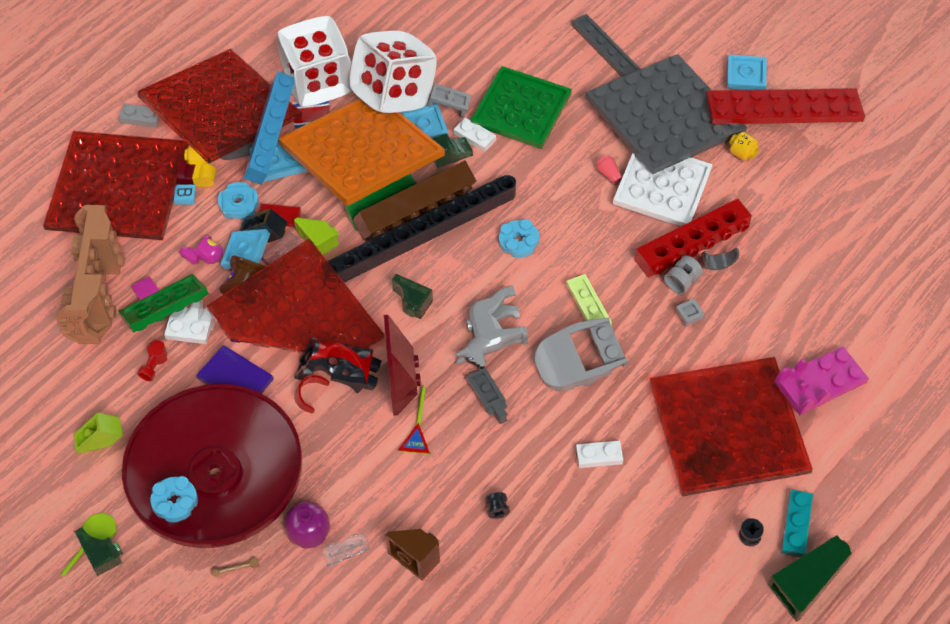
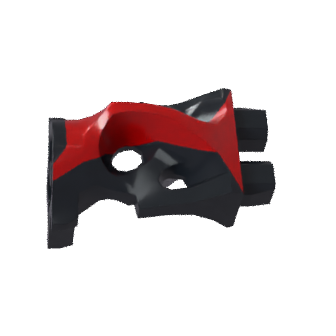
M311 337L307 348L299 357L298 368L294 378L303 380L306 376H311L315 371H324L331 376L330 381L348 385L356 393H359L363 388L373 390L377 386L378 378L369 375V371L377 373L382 360L372 356V349L352 348L344 343L337 342L322 343L316 338ZM336 358L338 360V364H330L329 359ZM347 372L349 374V377L343 375L342 373Z

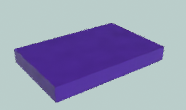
M224 345L196 375L197 379L206 385H237L255 390L261 394L274 380L273 375Z

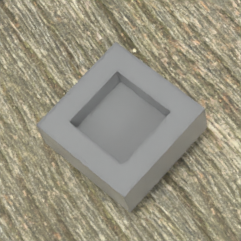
M695 298L676 306L675 311L685 326L704 319L705 314Z

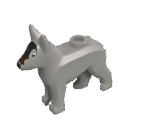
M513 285L498 290L489 298L476 301L470 307V319L466 320L468 332H473L474 338L465 349L455 354V356L459 357L456 364L468 362L483 369L486 365L485 355L497 352L511 344H528L526 326L502 329L498 321L505 317L520 318L518 306L502 304L504 299L516 296Z

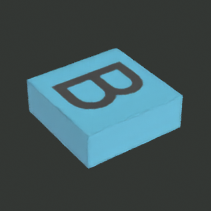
M176 185L174 194L175 205H195L196 185Z

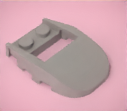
M609 317L575 323L545 338L539 344L535 351L534 362L543 383L547 387L556 391L572 390L574 387L582 385L586 387L603 377L611 375L615 368L621 365L623 368L627 366L628 360L623 354L609 322ZM585 329L589 330L603 362V366L589 371H585L570 336Z

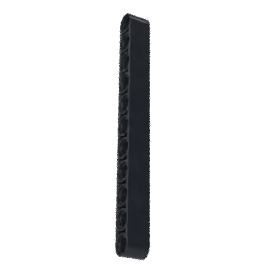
M511 175L501 176L325 262L321 267L324 284L327 287L339 286L513 200L516 196L515 178Z

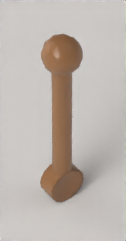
M252 558L247 563L222 569L214 568L211 574L214 577H218L221 573L250 566L257 568L259 561L256 558Z

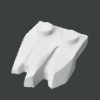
M203 300L196 303L193 302L190 308L185 306L182 311L174 312L169 317L164 334L165 339L207 344L210 331L213 330L215 325L216 308L209 306L203 309Z

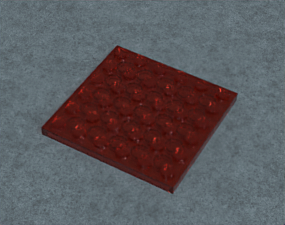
M228 49L138 90L137 97L209 164L255 140L271 84L232 49ZM290 101L282 127L302 116V112Z
M73 131L43 224L44 229L79 233V227H77L74 220L75 214L84 205H105L107 217L118 237L163 240L174 202L176 185H178L176 172L179 160H185V149H188V142L186 140Z
M775 357L650 378V387L682 497L812 473L813 468L792 406L774 382L780 373Z

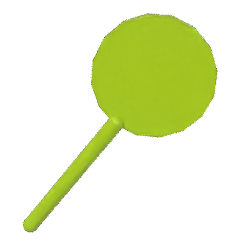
M97 513L86 520L83 525V535L87 541L61 573L62 577L69 572L90 543L95 545L104 544L114 537L117 528L114 518L105 513Z

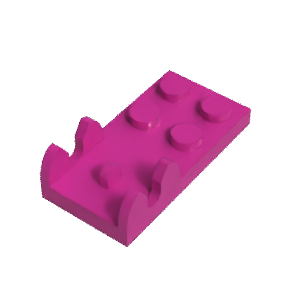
M842 346L808 363L805 359H802L792 370L787 366L778 374L774 382L800 416L867 383L869 378L845 347Z

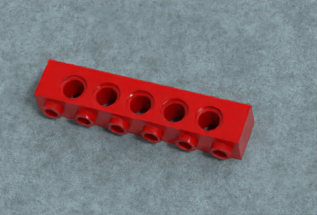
M737 198L637 248L635 262L648 278L653 275H659L665 269L671 266L674 267L683 256L693 258L699 252L711 249L715 244L730 239L734 234L746 231L750 227L752 214Z

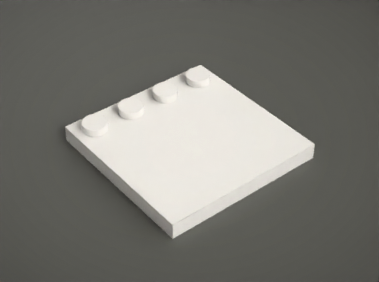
M632 153L614 197L613 204L681 227L693 220L713 164L688 158L652 174L640 159Z

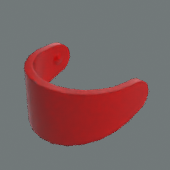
M317 375L304 378L294 394L297 406L309 413H314L315 409L306 404L302 399L301 387L308 383H320L325 386L330 384L326 378Z

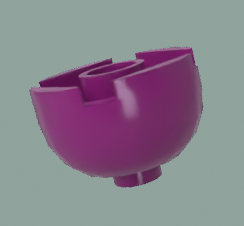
M302 502L293 506L285 519V531L290 542L305 549L314 548L322 544L331 529L329 516L323 507L313 502Z

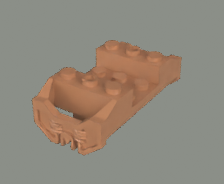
M84 205L75 214L74 219L80 235H73L71 254L74 255L73 260L78 261L74 287L64 288L61 305L65 306L57 313L56 320L61 326L63 336L78 344H100L101 338L111 328L113 318H116V306L112 304V295H109L108 285L105 283L106 274L120 275L121 267H124L125 257L124 254H121V245L117 243L116 231H113L107 217L105 205Z

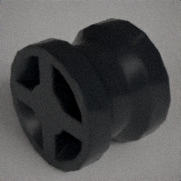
M497 492L486 496L485 503L489 506L487 510L489 518L498 519L509 515L510 508L506 505L508 499L505 493Z
M754 518L744 520L739 532L740 541L749 547L758 545L764 532L762 523Z

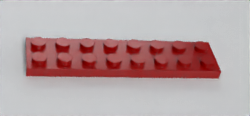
M857 88L711 90L706 92V101L712 124L863 122L865 119Z

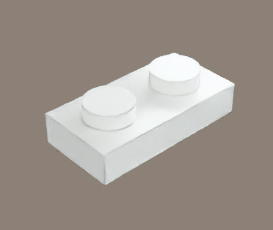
M466 117L453 129L454 135L483 152H486L496 141L495 134L472 123Z
M620 441L576 445L579 468L623 464Z

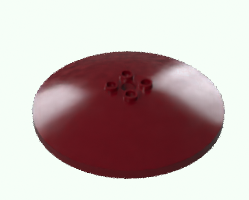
M202 385L184 390L167 398L154 407L140 421L125 448L122 462V482L127 500L133 512L156 535L167 541L187 547H223L241 542L258 534L282 514L291 502L300 481L303 460L298 433L291 419L278 404L267 396L255 390L237 385ZM214 468H219L221 470V472L216 476H211L209 474L210 471ZM186 477L195 487L198 496L196 508L194 506L191 515L179 522H168L164 518L158 517L151 506L153 486L167 478ZM174 495L168 501H172L173 504L177 503V499L180 496Z

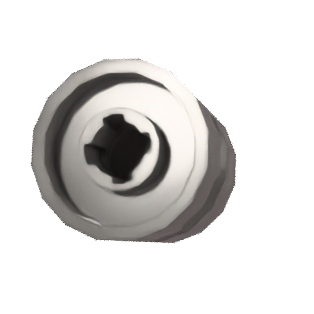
M683 256L675 264V267L671 268L664 276V281L673 292L683 295L689 290L692 283H695L701 277L703 270L695 259L690 256Z

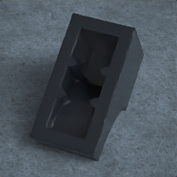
M270 208L244 218L240 231L267 229L270 233L268 243L284 236L287 221Z

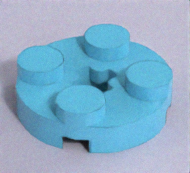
M244 182L231 183L226 186L227 189L223 192L221 190L219 193L218 204L225 218L241 219L255 214L259 199L257 191L249 187V184ZM237 198H241V202L235 203Z
M514 220L501 226L499 246L506 254L508 252L512 254V257L516 258L527 257L535 252V248L539 245V232L530 220ZM517 236L523 237L522 241H518V239L514 238H516Z
M186 477L167 478L153 486L151 506L158 517L160 516L168 522H179L188 518L194 506L195 508L197 506L198 496L195 487ZM174 495L180 496L177 499V503L173 504L172 501H168Z

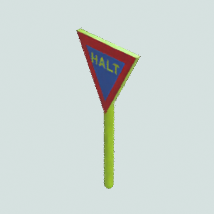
M425 386L421 388L416 426L398 449V452L430 455L420 428Z

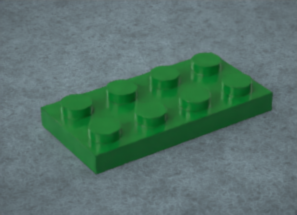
M191 274L118 312L134 333L146 329L148 325L154 322L164 320L166 316L174 312L182 311L185 306L193 302L201 301L209 293L197 277Z

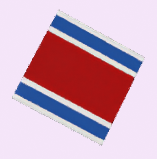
M329 101L305 107L294 102L295 130L329 114Z

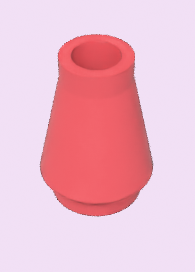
M605 155L597 161V170L614 185L622 180L623 177L613 157Z

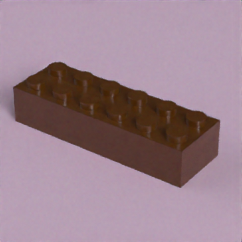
M466 160L360 211L353 218V221L363 240L368 238L372 240L385 233V230L390 231L403 224V221L407 223L421 215V212L425 214L436 208L438 204L442 206L455 198V195L458 198L468 193V191L473 189L472 185L477 181Z

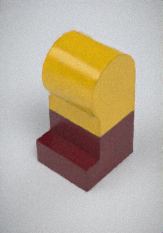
M179 160L176 176L179 185L211 187L214 185L217 169L210 164L193 165L188 164L186 160Z

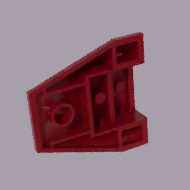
M384 315L393 416L399 415L418 395L417 386H421L420 373H416L415 368H419L418 355H414L413 346L390 316Z

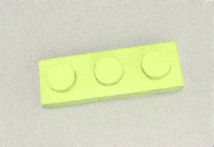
M586 274L566 281V286L585 321L609 317Z

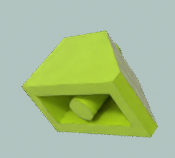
M304 218L294 219L296 232L318 258L339 246L337 230L334 226L330 227L326 221Z
M97 412L73 434L76 453L80 454L111 447L123 436L120 417Z

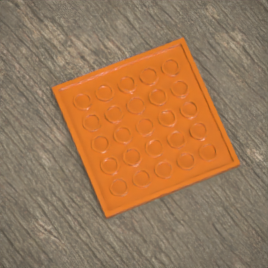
M360 98L278 138L279 145L346 206L445 156V149L400 112L383 113L376 111Z

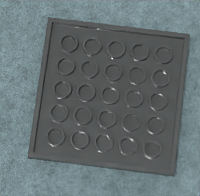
M679 54L594 88L585 94V98L652 174L727 142L734 134L738 135L747 130L744 124H712L706 101V92L711 91V89Z

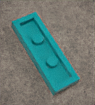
M791 489L781 554L800 558L806 554L813 493Z

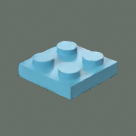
M728 56L727 89L766 90L767 57Z
M268 230L232 232L220 265L224 269H232L230 264L232 256H239L260 264L270 236Z

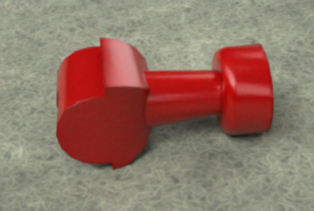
M160 340L153 341L147 347L149 359L146 366H141L137 372V375L145 381H153L156 375L154 371L156 365L163 364L168 360L165 345Z

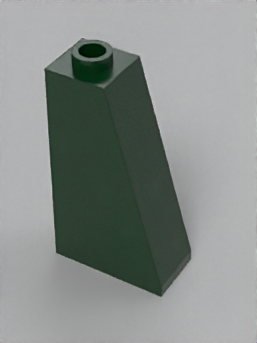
M836 535L770 577L768 586L796 622L804 616L847 564L852 554L851 549L846 541L841 540Z

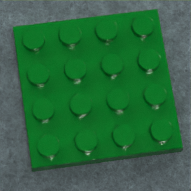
M501 66L471 118V122L490 132L542 149L572 94V89Z

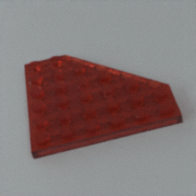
M310 238L206 306L207 311L229 340L236 343L244 342L255 346L282 348L286 351L300 353L305 351L311 337L316 338L322 343L337 342L344 343L352 348L368 349L385 336Z

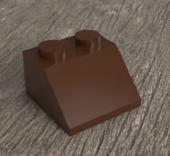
M422 529L388 531L385 535L388 554L421 581L440 563L439 541L432 533L429 532L427 534Z

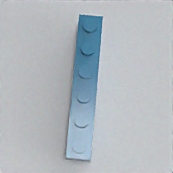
M278 71L271 83L243 176L246 180L262 185L268 175L295 83L292 76Z

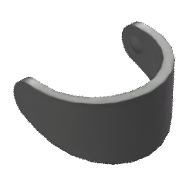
M734 248L727 253L708 256L707 251H704L701 255L707 269L722 270L733 265L738 260L739 249Z

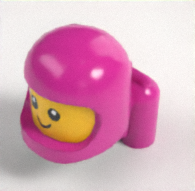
M207 234L196 249L182 247L179 254L192 264H199V259L208 264H215L221 259L223 249L221 245L212 241V237Z

